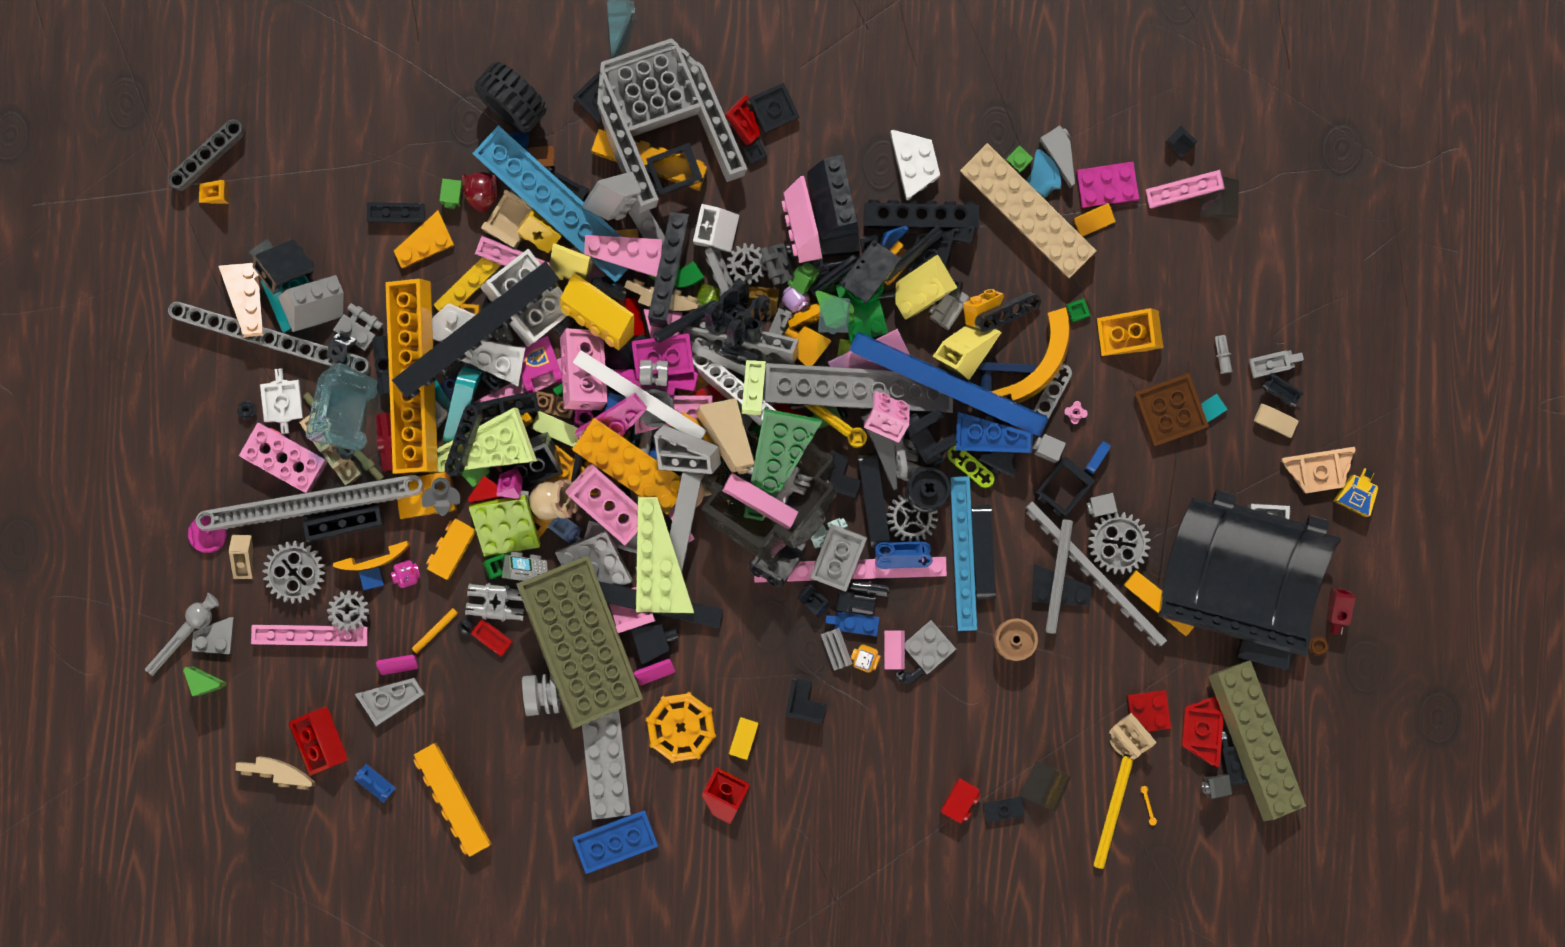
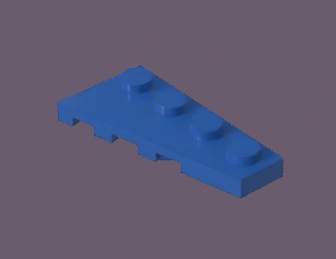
M958 412L957 451L1032 453V433Z

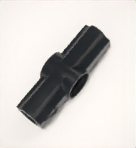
M379 336L372 338L380 395H390L389 367L387 370H381L380 364L383 361L389 362L388 336Z

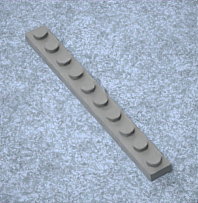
M1030 502L1025 507L1028 510L1026 514L1033 521L1037 519L1041 524L1039 526L1041 530L1047 535L1050 533L1055 538L1053 542L1059 547L1061 531L1033 502ZM1070 541L1068 557L1073 562L1077 561L1081 565L1080 570L1086 576L1090 574L1095 579L1093 583L1100 590L1104 589L1108 593L1107 598L1115 604L1117 602L1122 607L1120 611L1127 618L1129 616L1133 618L1135 627L1141 632L1144 630L1149 635L1147 639L1154 646L1156 644L1162 646L1167 640Z

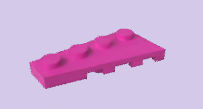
M634 393L595 417V419L620 436H623L625 431L646 411L647 406ZM591 421L576 429L575 434L578 438H580Z

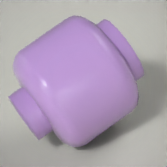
M791 286L784 290L782 303L792 313L805 312L809 308L810 295L807 292L802 295Z

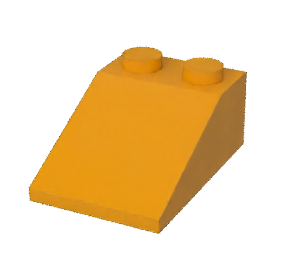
M1149 308L1097 318L1102 356L1163 348L1158 310Z
M446 472L419 476L424 483L423 491L417 496L397 499L400 519L438 514L434 505L429 507L422 506L423 493L431 488L432 482L436 478L440 477L446 478L450 482L451 487L454 488L452 476H449ZM411 481L409 483L410 490H416L419 486L418 481ZM441 483L438 485V489L443 491L445 486ZM451 504L448 512L457 511V504Z

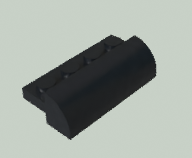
M380 502L326 511L324 513L303 515V526L307 542L384 525Z

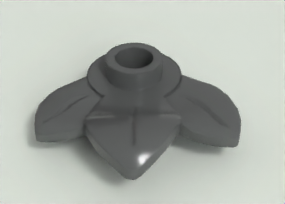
M442 477L436 478L432 482L431 488L424 491L422 496V506L429 507L434 505V508L441 516H445L448 513L451 504H460L459 492L451 487L450 482L446 478ZM441 483L445 486L443 491L438 489V485Z

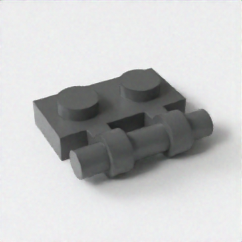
M784 243L760 249L762 262L766 264L769 272L767 275L772 280L773 285L787 283L795 277L793 275L795 270L789 255H787Z

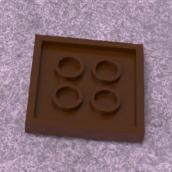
M1190 373L1135 392L1154 447L1209 427Z

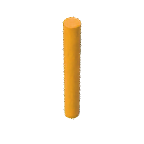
M452 608L412 647V650L417 654L458 612Z

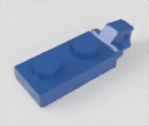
M837 612L836 617L826 615L825 623L835 624L834 629L839 628L840 631L877 636L880 617Z

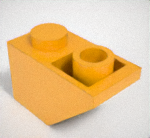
M988 289L984 293L971 297L969 301L963 303L966 325L976 327V317L980 313L1000 305L1004 294L994 289Z

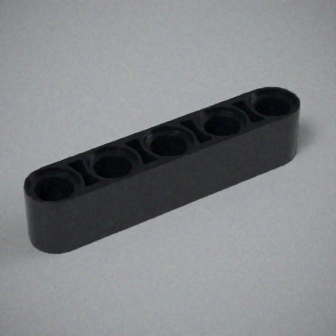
M877 453L858 455L870 545L871 548H876L879 543H890L878 456Z
M971 506L976 600L996 599L991 506Z

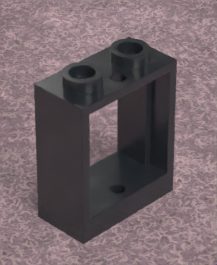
M690 143L646 159L647 164L644 166L648 175H652L654 179L652 185L655 192L659 193L660 198L703 182V177ZM684 152L693 177L662 188L653 163Z
M1065 456L1035 492L1038 495L1036 499L1044 505L1048 503L1053 507L1051 511L1058 517H1066L1095 480ZM1062 467L1085 484L1065 510L1043 492Z

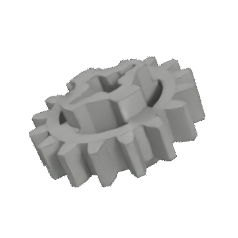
M744 243L742 249L736 246L737 252L731 251L730 253L733 257L727 258V261L731 262V264L727 265V269H732L729 275H735V282L740 279L744 282L748 281L749 285H751L752 280L758 283L759 276L764 278L762 271L768 270L764 266L765 263L762 262V254L759 253L761 248L758 247L755 250L754 244L747 248L746 243ZM749 252L755 254L758 258L754 259L750 256ZM743 253L740 261L735 262L736 258ZM746 256L749 263H753L750 265L749 273L746 266H742V264H745ZM759 268L758 272L752 276L753 270ZM736 270L743 271L745 276L740 275Z
M348 590L347 595L340 592L341 597L334 596L335 602H329L332 608L327 609L328 614H330L328 619L333 621L332 626L334 628L338 626L340 632L345 628L347 633H349L351 628L356 632L358 625L363 628L362 621L368 622V618L365 615L370 614L369 609H366L369 605L367 602H364V596L359 597L358 592L352 595L350 590ZM353 601L357 602L360 605V607L355 606ZM336 616L343 618L344 622L338 620Z

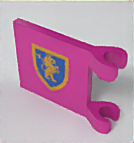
M548 336L536 340L528 347L526 345L520 346L525 348L521 376L528 393L536 392L532 383L533 379L553 372L556 382L558 384L562 383V373Z

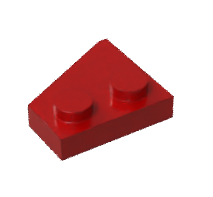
M747 94L742 96L725 113V118L746 146L751 144L760 135L758 125L755 122L754 112L749 111L746 102L749 100Z

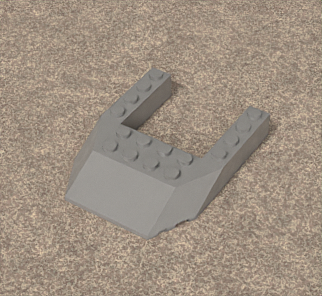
M672 38L603 61L600 65L597 105L609 144L621 173L633 171L641 189L637 201L634 202L638 213L657 207L659 199L633 140V136L698 114L726 182L743 177L747 170L704 66L690 57V54L686 50L681 49Z

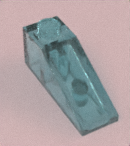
M607 0L612 58L617 57L631 23L632 13H635V4L631 0Z

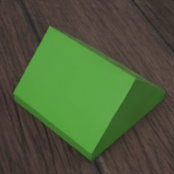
M193 666L185 667L183 670L192 696H200L227 685L226 682Z

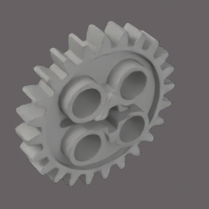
M1115 512L1114 518L1107 514V521L1100 518L1101 525L1098 523L1094 524L1097 530H1090L1094 534V537L1088 538V540L1093 541V544L1088 545V548H1093L1094 550L1090 555H1096L1093 562H1101L1099 568L1104 565L1106 566L1105 572L1112 568L1113 574H1116L1118 569L1121 574H1124L1125 569L1130 573L1132 572L1131 566L1138 569L1137 562L1144 563V560L1141 558L1142 556L1148 557V554L1144 551L1151 548L1146 545V542L1151 541V539L1145 538L1149 531L1143 532L1142 529L1145 527V524L1139 526V518L1132 521V514L1128 518H1126L1125 512L1122 513L1121 517ZM1108 527H1113L1116 531V535L1113 538L1106 534ZM1127 530H1132L1135 534V538L1132 541L1125 537ZM1120 538L1121 542L1136 544V547L1120 546L1118 548L1117 544L1103 543L1102 540L1117 541ZM1105 546H1110L1113 549V554L1110 557L1104 555L1103 550ZM1125 549H1129L1132 552V557L1129 560L1125 559L1122 555Z
M297 541L293 542V546L286 542V548L280 544L279 551L272 549L274 556L267 555L271 561L270 563L264 562L268 569L262 572L268 573V576L263 578V580L270 582L266 585V588L272 587L273 589L270 593L275 594L277 592V599L284 596V602L291 598V603H295L297 598L300 603H303V597L310 600V593L317 595L314 590L315 588L322 589L318 583L325 582L321 575H325L326 572L321 571V568L326 565L319 563L323 557H316L318 551L311 552V545L305 548L304 542L299 547ZM294 553L299 555V561L296 564L291 562V556ZM283 559L287 561L291 568L298 569L296 573L304 579L306 585H303L297 576H291L293 572L282 562ZM282 566L285 569V574L279 577L276 571ZM307 567L312 569V576L309 578L304 576V570ZM294 580L298 583L296 591H292L289 586Z

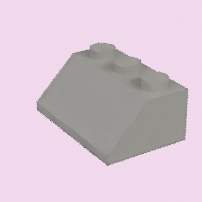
M633 171L599 180L583 203L584 209L606 220L623 219L641 193Z
M336 275L287 289L278 297L293 332L343 316L344 292Z

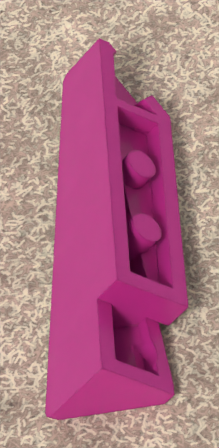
M611 369L644 391L650 388H660L666 390L670 396H675L676 389L691 392L696 390L697 370H694L693 373L668 376L667 386H656L655 383L640 385V380L636 378L635 369Z

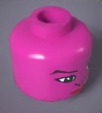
M410 560L395 564L393 567L394 572L391 573L393 583H398L400 588L415 585L418 582V578H420L417 564H413Z

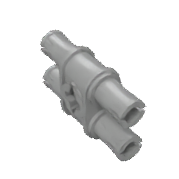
M490 583L486 584V586L468 585V589L476 591H468L467 596L484 597L486 602L484 605L467 603L466 608L474 610H466L465 615L482 616L485 620L487 618L499 619L501 621H506V619L524 620L523 615H516V613L524 614V608H509L506 605L508 600L523 601L521 596H518L520 594L518 589L510 588L508 585L498 586L491 585ZM496 596L498 601H501L497 608H495L494 604H491V601L495 600Z

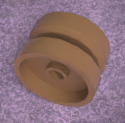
M1010 619L1000 624L995 631L994 644L998 653L1005 659L1013 661L1025 660L1036 650L1038 636L1033 625L1026 620ZM1014 636H1018L1019 643L1013 642Z

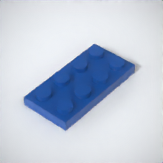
M645 810L573 837L586 874L658 847Z

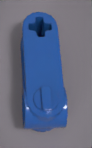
M927 542L879 543L875 549V565L880 569L928 567L933 562L930 555L931 546Z

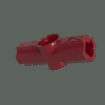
M382 413L375 415L378 431L376 437L378 451L381 453L383 472H392L391 413Z

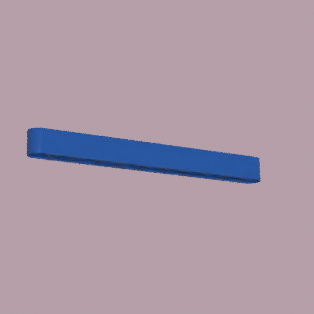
M857 332L849 350L861 357L1034 435L1041 436L1047 424L1048 418L1040 413L865 334Z

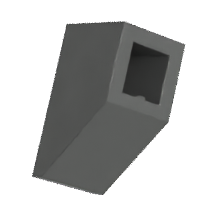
M1229 775L1203 777L1204 782H1201V788L1206 797L1213 799L1232 794Z

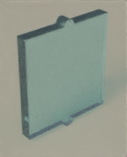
M835 296L833 298H821L818 332H830L831 334L848 333L850 299Z

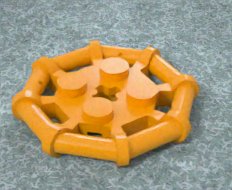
M691 692L667 697L662 696L657 706L645 720L648 726L650 748L653 747L669 759L670 763L696 758L700 759L703 752L717 735L714 730L712 708H709L691 695ZM684 702V708L672 709L670 705L672 703ZM691 703L701 713L698 715L688 709L689 704ZM666 707L669 711L662 721L657 719ZM704 716L707 731L701 730L699 719ZM685 723L686 731L678 733L676 731L678 729L676 724ZM655 724L661 725L663 736L658 739ZM699 735L705 736L703 741L696 748V746L693 744L695 740L698 738ZM666 740L674 746L673 751L671 752L660 743ZM690 746L692 750L691 752L678 753L679 747Z

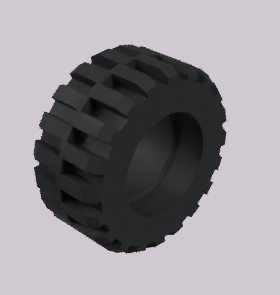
M492 63L475 81V91L490 110L506 124L521 133L529 132L547 112V105H545L546 103L540 94L517 72L503 63Z

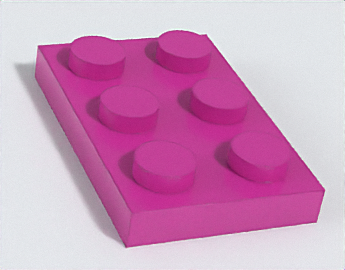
M1133 162L1076 171L1082 208L1139 200Z
M689 334L674 335L660 343H657L654 338L632 341L637 380H640L641 360H652L653 363L668 361V376L694 372ZM654 370L653 376H658V370Z

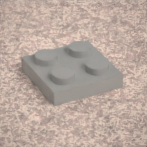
M932 620L905 642V650L926 674L930 673L956 650Z

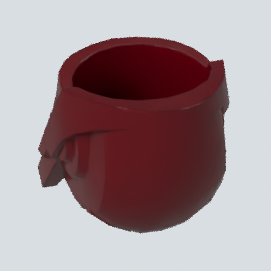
M475 172L466 176L463 173V191L468 203L478 212L488 211L497 198L496 175L494 173L489 175L486 172Z

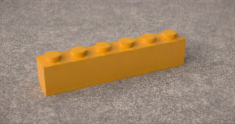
M605 128L604 131L599 129L591 150L592 154L617 162L609 144ZM640 141V143L635 142L644 165L647 164V158L668 151L662 147H658V149L650 147L651 144ZM677 154L653 163L657 176L678 183L693 177L685 155ZM696 160L704 181L708 170L707 166H704V162ZM703 182L692 185L690 188L700 191Z
M437 743L414 754L415 759L413 761L416 767L422 769L425 774L423 780L426 785H431L434 791L432 796L437 804L440 802L443 808L441 812L445 820H450L452 824L450 829L453 835L459 837L462 842L460 848L463 853L468 854L470 857L490 846L491 842Z

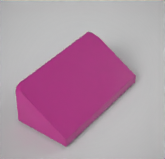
M517 468L500 474L497 496L520 498L523 478Z
M413 654L378 660L376 665L381 675L418 669L417 655Z
M667 659L637 670L634 675L639 685H643L673 674L675 669L671 659Z

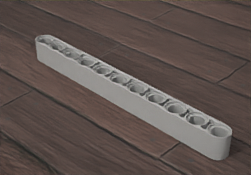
M173 302L168 308L169 315L172 318L184 323L357 375H367L371 370V364L368 360L354 354L347 353V363L340 366L338 360L330 357L326 360H321L320 354L328 350L327 346L262 327L263 336L243 337L237 319L181 302ZM177 307H182L183 309L180 316L175 315ZM200 312V320L194 322L193 315ZM219 318L218 326L212 327V319ZM236 323L238 328L235 332L231 333L229 327L231 324ZM269 334H273L274 341L267 344L266 337ZM292 340V347L285 349V341ZM305 345H310V353L304 355L302 348ZM361 361L365 362V369L358 371L357 364Z

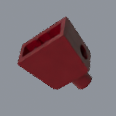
M1330 589L1327 620L1332 623L1330 633L1342 635L1343 625H1350L1356 596L1349 590Z

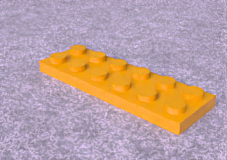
M593 417L572 450L639 496L658 497L662 511L668 514L677 501L681 477L671 470H659L657 460Z

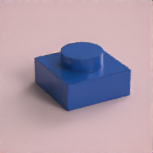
M510 132V136L527 151L530 140L529 133Z

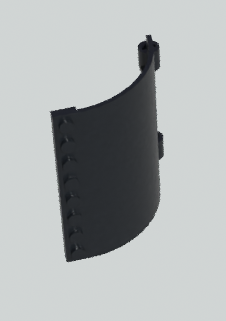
M1218 489L1213 494L1212 502L1192 498L1183 516L1171 550L1163 582L1158 617L1307 656L1310 645L1311 621L1318 592L1331 557L1341 541L1339 537L1326 534L1329 520L1309 514L1306 522L1302 523L1235 504L1236 494Z

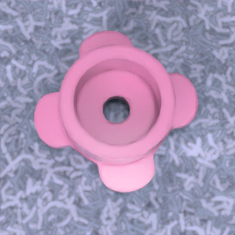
M1075 401L1070 408L1067 407L1064 411L1073 424H1077L1081 418L1087 416V411L1083 410L1079 401Z

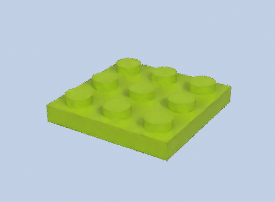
M521 495L520 498L508 497L469 505L484 557L540 547V540L526 495Z

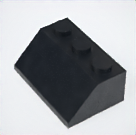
M548 432L529 439L537 461L496 466L499 473L517 468L523 478L522 490L563 474L557 448Z

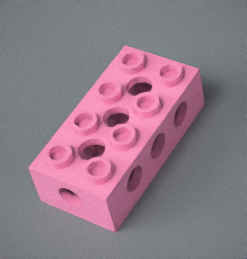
M565 329L560 337L564 409L601 411L607 403L606 384L574 364L573 361L580 350L605 365L604 340L599 336L593 335L590 330Z
M257 423L239 455L305 493L312 491L328 463L326 459L261 423ZM266 444H269L271 446V450L268 454L264 453V447L266 446ZM286 453L287 461L281 463L280 457ZM303 463L304 470L298 473L297 466Z
M590 463L565 492L625 546L638 532V504ZM592 489H598L595 495H590ZM607 501H612L609 507L604 508ZM625 513L624 519L618 520L619 515Z

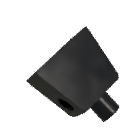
M663 625L631 629L641 664L647 663L670 651L668 643L679 640L676 629L665 632Z

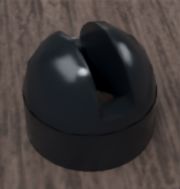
M463 620L458 625V631L462 635H470L474 630V625L469 620ZM464 624L470 630L467 632L461 625Z

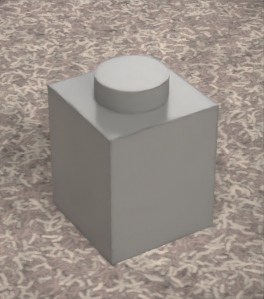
M1113 493L1089 498V503H1087L1088 513L1092 514L1093 517L1117 512Z

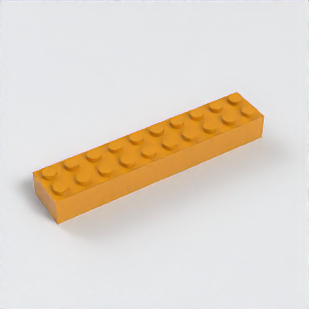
M411 279L386 282L393 474L407 475L438 472L435 381L428 387L425 384L419 388L421 392L412 399L410 396L405 398L392 381L393 378L433 348L431 281Z

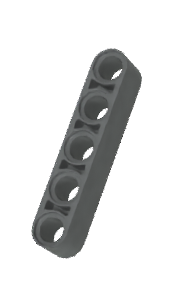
M234 119L226 122L170 173L168 177L169 184L178 191L188 188L245 135L244 126ZM238 125L239 131L236 134H232L231 128ZM220 138H225V144L218 147L217 141ZM210 151V158L203 159L204 152ZM196 164V170L189 172V166ZM181 176L183 179L182 183L175 185V179Z

